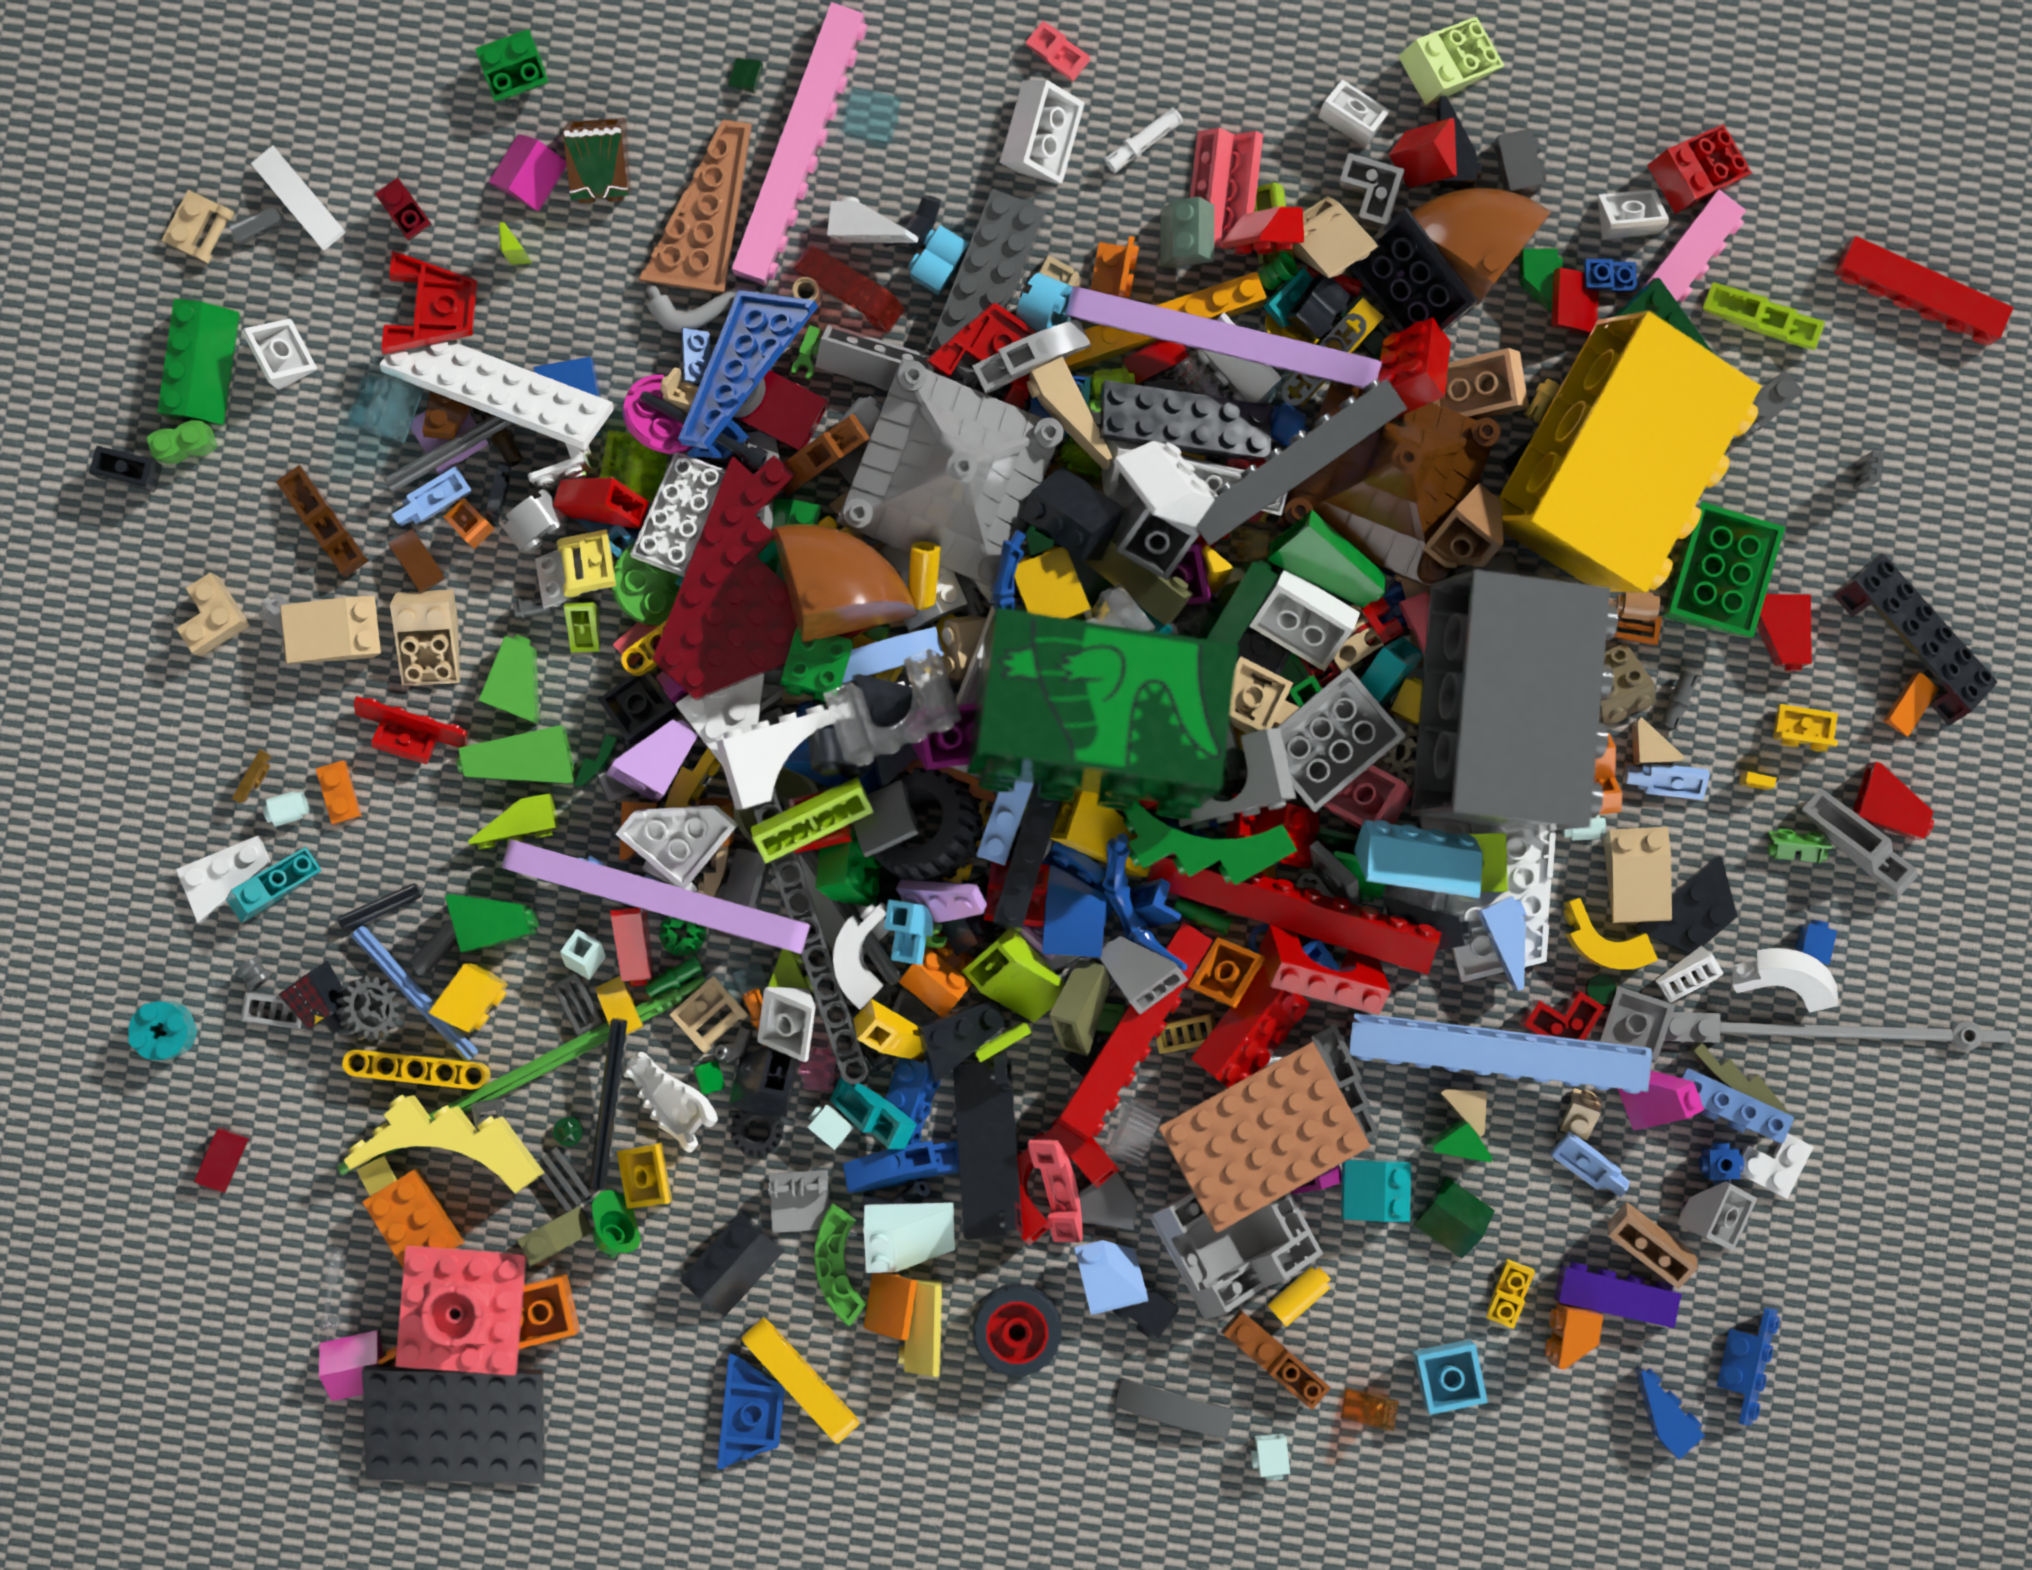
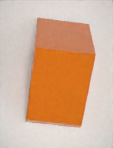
M462 498L443 516L455 531L474 549L495 530L465 498Z

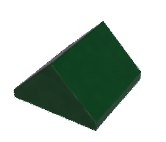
M1445 1177L1413 1225L1462 1259L1484 1237L1495 1210L1448 1177Z

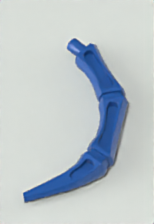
M1018 530L1015 531L1010 541L1004 540L1002 542L997 574L990 589V593L993 596L990 598V602L995 612L997 608L1014 610V577L1018 562L1024 555V551L1020 549V546L1026 537L1025 534Z
M1120 833L1116 838H1112L1107 842L1108 863L1103 886L1106 888L1104 894L1108 897L1118 914L1127 940L1175 962L1180 970L1186 971L1187 964L1159 944L1152 930L1146 928V922L1137 915L1130 900V887L1127 886L1128 878L1125 873V862L1130 853V850L1126 847L1129 839L1126 834Z

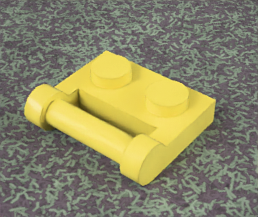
M607 529L565 537L557 541V549L562 556L565 578L563 592L566 597H576L583 592L616 586ZM580 548L584 579L579 580L576 579L573 551Z

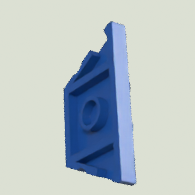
M729 1353L717 1469L726 1468L741 1460L744 1461L752 1458L759 1453L778 1448L780 1445L785 1388L779 1381L735 1353Z

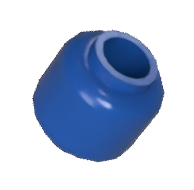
M1286 403L1280 407L1275 405L1271 411V438L1285 447L1291 446L1292 444L1289 440L1302 430L1307 434L1309 430L1305 426L1307 421L1306 415Z

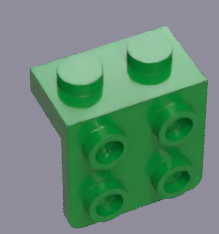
M797 627L781 677L780 687L785 688L784 691L794 696H801L802 693L813 696L814 701L825 705L837 701L853 648V642L850 639L834 635L821 639L814 638L813 641L802 643Z

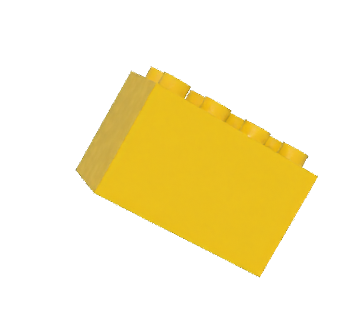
M1649 311L1597 320L1498 498L1502 501L1503 532L1586 585L1610 588V592L1647 593L1649 589L1656 590L1665 582L1671 572L1673 563L1672 560L1667 558V555L1676 539L1687 537L1694 530L1700 519L1701 510L1695 505L1705 487L1711 488L1715 486L1725 475L1730 460L1724 453L1734 435L1736 437L1743 435L1755 421L1758 407L1752 404L1759 392L1761 385Z

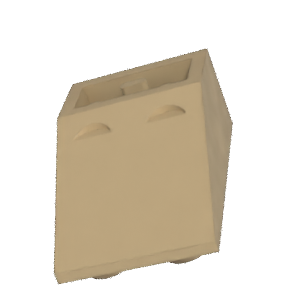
M1327 196L1303 212L1305 243L1293 245L1292 252L1294 256L1330 279L1342 274L1346 267L1354 262L1368 257L1370 252L1378 246L1339 202Z
M454 589L424 591L421 594L419 591L395 593L390 609L401 685L416 686L460 683L458 621Z

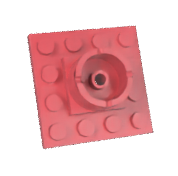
M406 1246L395 1367L516 1375L526 1268L525 1254ZM454 1308L460 1311V1318L454 1314Z

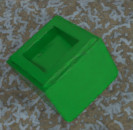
M718 1061L702 1064L694 1068L702 1095L725 1088Z

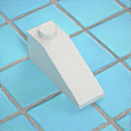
M843 197L842 201H831L827 235L839 243L918 242L916 235L861 204L857 198Z

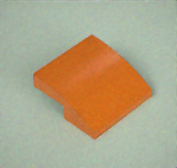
M889 1272L872 1273L863 1328L891 1338L908 1340L918 1281L900 1277L898 1274Z

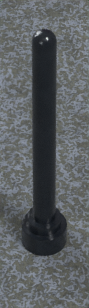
M644 391L641 393L640 399L642 402L684 425L687 413L650 392ZM720 433L714 440L715 443L744 458L743 462L747 463V467L755 472L763 466L769 453L758 446L756 448L752 446L748 448L723 433Z

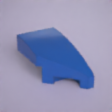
M732 418L721 431V433L741 444H744L750 438ZM715 442L708 449L693 447L687 453L689 457L729 458L733 454L732 451Z

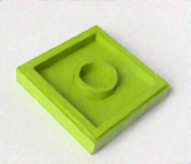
M1023 1021L976 1049L975 1054L981 1063L1032 1032L1027 1023Z

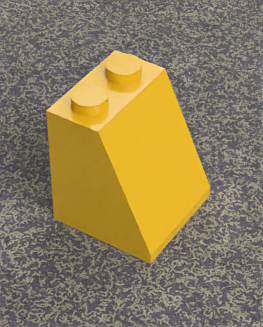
M1053 546L1043 551L1042 555L1031 558V556L1020 559L1015 571L1014 581L1026 612L1081 621L1092 619L1091 608L1068 551L1065 548Z

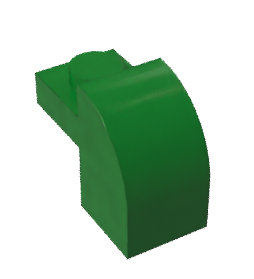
M1294 653L1290 654L1280 676L1293 682L1286 699L1289 703L1301 708L1318 694L1322 688L1314 675L1310 676L1298 656Z

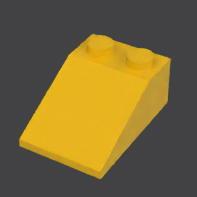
M464 964L429 1013L466 1032H474L475 1029L480 1031L490 1018L487 1013L492 1006L498 1007L506 997L507 992L504 990L508 984L481 964Z

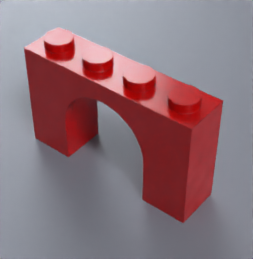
M1269 925L1259 947L1260 954L1265 958L1263 964L1270 987L1380 1015L1391 992L1380 960L1348 950L1339 971H1335L1316 963L1308 957L1302 949L1296 932Z
M1058 1117L1053 1121V1127L1045 1134L1041 1132L1032 1138V1140H1057L1068 1158L1078 1165L1097 1189L1120 1170L1093 1136L1085 1141L1056 1122ZM1028 1147L1024 1152L1018 1151L1023 1235L1020 1237L1028 1245H1031L1052 1226L1034 1205L1029 1196L1028 1180L1034 1166Z

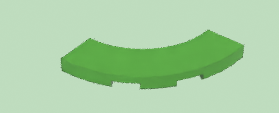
M832 1203L821 1222L817 1234L814 1257L815 1271L826 1302L840 1320L850 1327L867 1305V1301L852 1285L845 1267V1244L856 1219Z

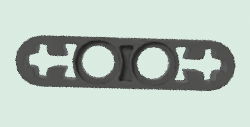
M1351 313L1346 315L1319 346L1326 347L1330 340H1337L1342 345V351L1348 353L1365 334L1367 329L1366 320L1360 314ZM1358 319L1360 321L1358 327L1361 330L1358 334L1352 332L1347 337V339L1352 340L1347 345L1345 340L1335 333L1340 330L1344 334L1349 327L1346 324L1347 320L1355 321ZM1294 373L1282 387V398L1289 405L1296 406L1302 404L1324 379H1312L1308 375L1301 374L1303 379L1313 384V386L1308 389L1307 385H1304L1300 390L1301 399L1295 397L1291 400L1288 397L1290 395L1289 386L1296 387L1301 382V380L1297 379L1299 373Z

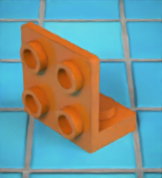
M1129 236L1127 247L1099 242L1090 290L1130 299L1134 274H1129V270L1135 271L1139 246L1134 245L1135 237Z

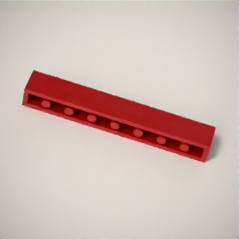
M1184 921L1177 927L1165 949L1187 964L1186 971H1181L1188 980L1142 1014H1139L1131 1003L1128 1005L1056 1122L1085 1141L1092 1135L1094 1137L1099 1135L1105 1125V1122L1102 1121L1103 1116L1107 1110L1112 1113L1119 1103L1121 1097L1117 1095L1122 1086L1127 1088L1134 1079L1136 1072L1133 1071V1068L1138 1061L1143 1063L1152 1048L1148 1044L1153 1036L1158 1039L1165 1029L1167 1023L1163 1021L1168 1012L1173 1014L1180 1005L1182 999L1178 997L1183 988L1189 989L1188 985L1195 975L1194 970L1199 963L1202 964L1210 951L1209 946L1213 940Z

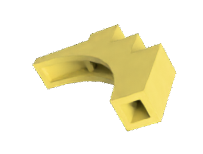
M401 1095L388 1105L390 1110L384 1114L390 1125L385 1122L372 1132L374 1135L372 1139L366 1143L363 1140L356 1143L348 1150L351 1155L343 1160L351 1170L363 1165L377 1155L393 1149L411 1146L440 1147L460 1152L481 1162L500 1176L514 1193L522 1191L544 1174V1171L503 1116L495 1120L492 1116L487 1118L477 1126L480 1130L478 1132L459 1106L452 1108L448 1106L443 1107L433 1115L435 1119L433 1121L415 1095L406 1098Z

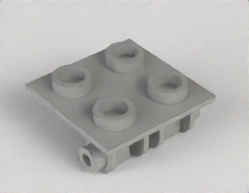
M828 1170L770 1173L768 1191L771 1201L772 1233L819 1230L821 1222L830 1207Z

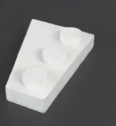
M255 836L176 869L197 923H202L216 908L222 906L226 902V898L232 888L259 874L271 863L261 836Z

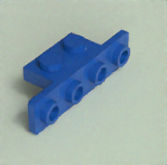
M900 1057L885 1099L917 1124L907 1144L909 1145L919 1143L921 1140V1131L926 1118L931 1112V1103L935 1091L940 1086L941 1079L937 1083L931 1081L926 1059L922 1063L917 1060Z
M1764 1309L1758 1336L1729 1329L1717 1387L1745 1394L1739 1418V1424L1752 1425L1753 1420L1756 1421L1760 1413V1404L1757 1402L1759 1393L1763 1392L1766 1386L1767 1375L1764 1374L1766 1363L1771 1361L1773 1355V1346L1770 1345L1772 1335L1777 1333L1780 1324L1777 1309Z

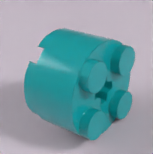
M157 1001L144 1004L134 1013L128 1028V1042L130 1046L142 1057L155 1061L174 1059L186 1053L194 1044L197 1035V1027L189 1009L173 1001ZM160 1026H163V1030L167 1031L166 1035L161 1036Z

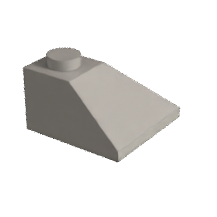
M1725 1181L1690 1197L1680 1212V1219L1677 1225L1734 1251L1757 1198Z

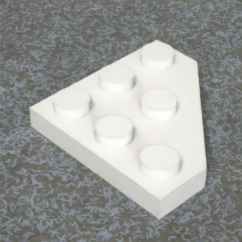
M764 674L698 701H695L688 695L676 704V707L722 766L716 741L724 739L723 733L739 728L742 734L752 731L751 725L758 723Z
M716 805L635 810L617 831L616 835L679 888L686 889L738 826V823Z

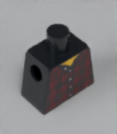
M328 961L320 964L278 994L307 1028L311 1029L323 1021L332 1035L347 1026H341L340 1023L344 1019L336 1012L342 1008V1005L337 1003V999L344 997L341 993L343 987Z

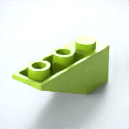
M548 793L519 799L468 840L469 845H477L478 850L496 847L495 842L506 840L508 844L509 839L523 842L524 836L535 834L536 839L553 836L552 831L560 829L554 795Z

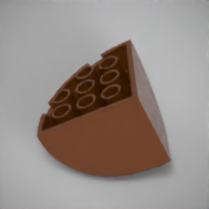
M1490 188L1464 189L1444 194L1422 204L1411 212L1477 297V305L1481 303L1552 213L1541 204L1525 196Z
M795 524L773 528L774 540L802 643L813 641L814 638L821 639L917 616L913 599L898 572L885 557L864 541L848 533L819 525Z

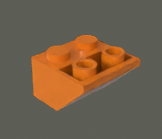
M940 931L936 936L943 937L945 935ZM947 940L941 948H925L922 965L912 964L899 980V983L939 1016H944L952 1010L973 984L962 970L974 958L966 951L956 956Z
M1556 1303V1309L1551 1310L1549 1326L1553 1327L1551 1339L1548 1338L1545 1344V1356H1548V1362L1558 1369L1565 1370L1597 1347L1600 1340L1603 1315L1595 1310Z

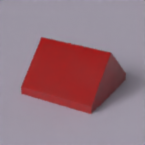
M1453 118L1405 131L1389 153V157L1395 167L1404 169L1403 180L1408 188H1415L1457 176L1455 122Z

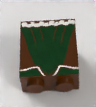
M626 118L569 121L562 130L570 199H578L580 204L596 202L595 198L607 197L609 202L624 200V196H628L631 192Z

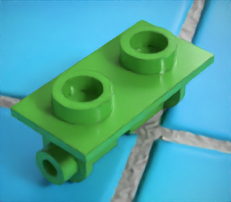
M1779 829L1778 832L1768 831L1774 844L1768 845L1767 853L1773 856L1774 859L1794 860L1796 850H1799L1800 861L1821 863L1822 860L1827 861L1828 849L1833 848L1828 838L1819 832L1810 831L1807 834H1797L1789 829Z

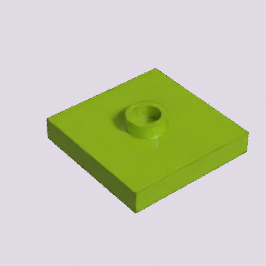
M1506 833L1469 834L1476 838L1482 851L1481 892H1508Z

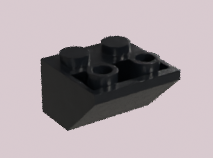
M985 873L966 884L977 885L984 898L989 879ZM986 907L982 914L940 923L943 926L942 931L956 956L1006 929L994 925L993 921L984 920Z
M768 1046L740 1058L728 1108L787 1118L798 1071V1059Z

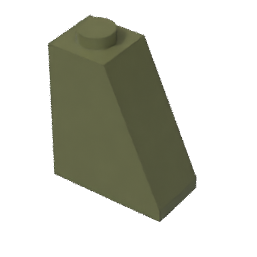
M1078 959L1049 1014L1061 1049L1086 1056L1090 1052L1110 986L1106 968L1098 962H1087Z
M580 1205L520 1237L517 1241L530 1266L589 1235L593 1232V1229Z

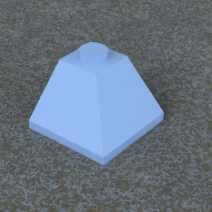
M1104 1240L1074 1247L1091 1315L1148 1301L1135 1249Z

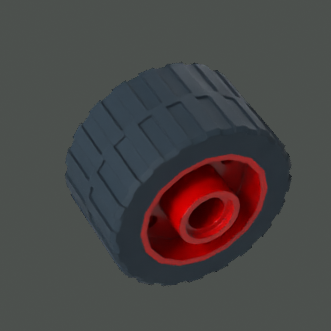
M1004 1284L996 1290L993 1289L980 1302L979 1308L974 1315L973 1342L976 1345L978 1355L981 1356L987 1366L994 1369L998 1374L1001 1373L1007 1377L1015 1376L1021 1378L1040 1372L1042 1368L1047 1367L1051 1363L1052 1358L1058 1352L1059 1343H1061L1062 1327L1058 1310L1051 1298L1049 1299L1046 1296L1045 1292L1029 1284ZM1020 1324L1025 1328V1331L1021 1335H1013L1009 1331L1010 1327Z

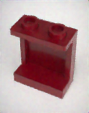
M769 370L763 377L766 389L762 402L755 411L747 416L738 418L742 425H748L787 445L793 452L797 453L809 444L829 404L825 398Z

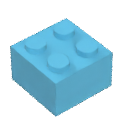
M1470 1339L1412 1351L1424 1409L1430 1415L1488 1403L1476 1344Z

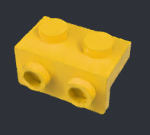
M1779 704L1777 705L1773 739L1782 740V746L1799 747L1800 743L1810 745V750L1828 752V748L1837 747L1838 740H1834L1838 713Z

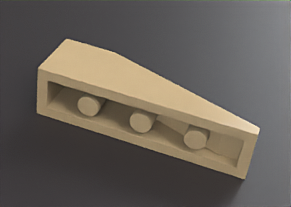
M1063 356L1031 369L1029 381H1027V387L1033 398L1037 397L1040 405L1054 419L1060 422L1064 430L1104 470L1109 469L1113 457L1104 439H1100V431Z

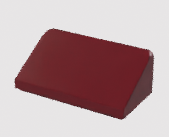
M224 1127L218 1128L194 1183L226 1193L250 1138Z

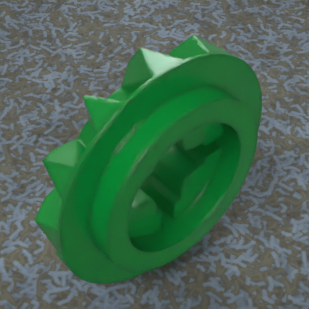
M667 915L660 924L659 938L663 947L673 955L688 956L697 952L702 947L706 938L705 926L688 921L686 931L694 936V938H683L677 945L678 934L674 933L671 927L681 928L686 921Z

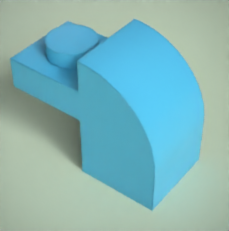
M888 900L884 929L895 931L891 960L922 965L926 937L933 935V920L929 909L924 905Z

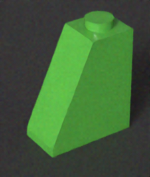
M515 634L513 639L505 636L479 701L538 724L537 649L530 646L531 640Z

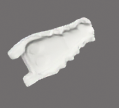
M644 1052L635 1053L627 1062L626 1071L623 1073V1076L631 1078L635 1082V1086L640 1089L638 1097L644 1101L642 1104L644 1108H650V1118L658 1122L659 1128L675 1137L685 1151L689 1153L694 1151L698 1145L694 1134L702 1123L707 1127H712L718 1120L716 1112L707 1098L698 1090L662 1070Z

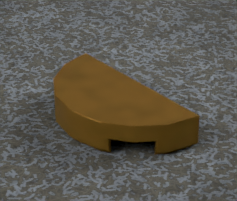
M259 749L232 797L233 800L241 804L249 799L248 795L253 787L258 789L270 769V764L267 762L272 757L269 753Z

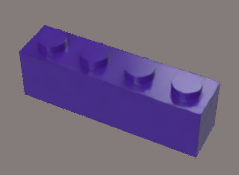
M1571 1261L1570 1266H1560L1554 1300L1557 1302L1675 1328L1682 1293L1673 1290L1674 1286L1672 1284L1656 1281V1285L1653 1286L1645 1284V1278L1629 1274L1627 1279L1616 1277L1617 1272L1599 1268L1598 1273L1587 1271L1588 1265Z

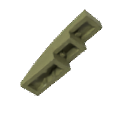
M1694 1043L1687 1049L1697 1062L1719 1083L1791 1115L1758 1074L1750 1073L1745 1077L1733 1061L1728 1058H1722L1718 1062L1703 1043Z

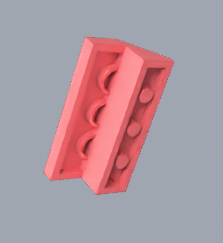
M1221 128L1201 130L1197 133L1190 198L1201 197L1214 204V248H1222V242L1243 214L1254 212L1263 134L1260 132L1252 131L1232 134Z

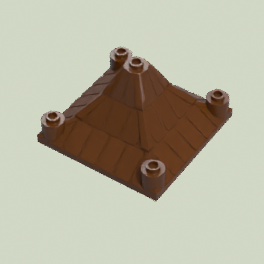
M1331 381L1316 421L1327 413L1333 417L1341 411L1338 406L1351 396L1357 400L1366 393L1361 388ZM1429 403L1392 419L1288 491L1282 515H1279L1275 526L1287 530L1312 509L1375 566L1431 588V583L1441 581L1447 576L1450 567L1445 568L1424 551L1423 548L1453 510L1479 483L1492 446L1500 438V427L1491 418H1481L1477 421L1434 403Z

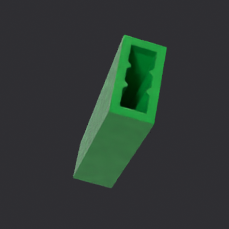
M1312 509L1270 543L1267 559L1271 563L1362 608L1371 601H1378L1385 592L1386 574Z

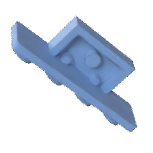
M1685 1069L1681 1078L1694 1082L1704 1110L1700 1113L1701 1115L1717 1121L1718 1117L1729 1121L1727 1127L1740 1133H1744L1745 1129L1755 1131L1776 1142L1784 1143L1794 1121L1793 1116L1698 1072Z

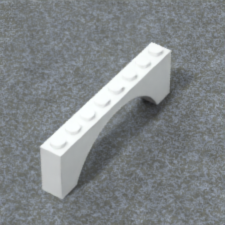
M931 674L914 678L915 684L910 685V687L917 688L922 710L950 706L942 676L932 679ZM847 697L833 701L834 708L824 710L823 705L806 709V716L797 718L795 712L778 717L780 723L769 726L767 720L751 725L752 731L742 734L740 728L723 733L724 739L716 741L735 809L739 810L770 801L773 787L782 765L791 752L817 729L840 721H863L858 701L852 702L851 698Z

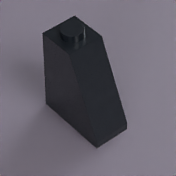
M1399 898L1385 900L1387 915H1398L1405 918L1407 922L1417 925H1430L1436 931L1441 932L1436 951L1470 944L1469 938H1472V928L1470 922L1465 921L1464 915Z

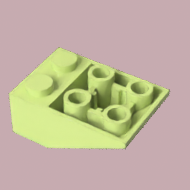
M1477 17L1418 38L1398 56L1426 106L1437 102L1440 96L1449 97L1504 67Z

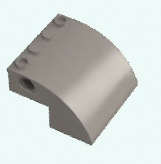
M1191 1189L1149 1215L1205 1320L1228 1313L1264 1287L1287 1280L1323 1255L1290 1192L1217 1233L1212 1229Z

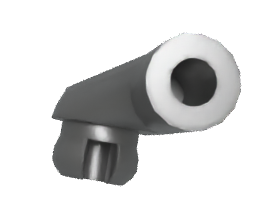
M739 1027L735 1041L716 1047L714 1051L716 1059L722 1063H730L742 1058L747 1051L753 1031Z

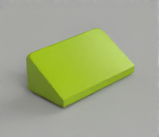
M500 222V248L511 265L532 263L504 222Z

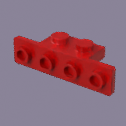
M356 696L354 700L356 716L380 723L371 741L372 748L427 765L438 741L458 748L467 746V731L458 725H447L435 721L427 715L419 716L409 713L398 706L390 707L379 703L373 698Z

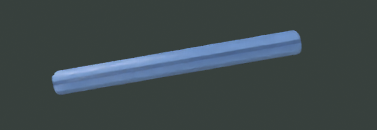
M358 927L351 935L357 944L463 1060H472L478 1053L476 1047L456 1026L429 1013L435 1004L433 1000L366 927Z

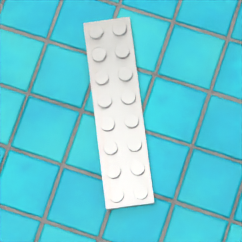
M450 340L388 353L380 363L381 372L583 450L586 449L613 412V402Z

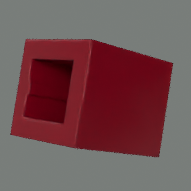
M398 177L374 193L408 241L432 225Z

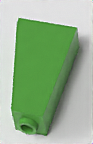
M562 725L458 748L460 755L456 756L459 773L463 772L464 777L472 779L574 785L577 779L566 727Z

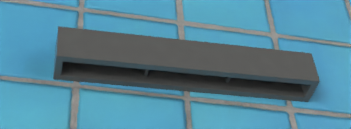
M1378 379L1374 380L1363 388L1366 394L1357 400L1353 396L1345 400L1338 406L1341 411L1333 417L1329 413L1325 414L1313 423L1316 426L1314 430L1308 434L1302 430L1289 440L1292 445L1284 451H1281L1278 447L1266 455L1264 458L1267 462L1257 469L1254 464L1240 474L1242 480L1235 485H1232L1229 481L1217 489L1215 492L1218 496L1214 498V502L1196 526L1209 546L1404 412L1407 407L1389 381L1386 379L1380 383Z

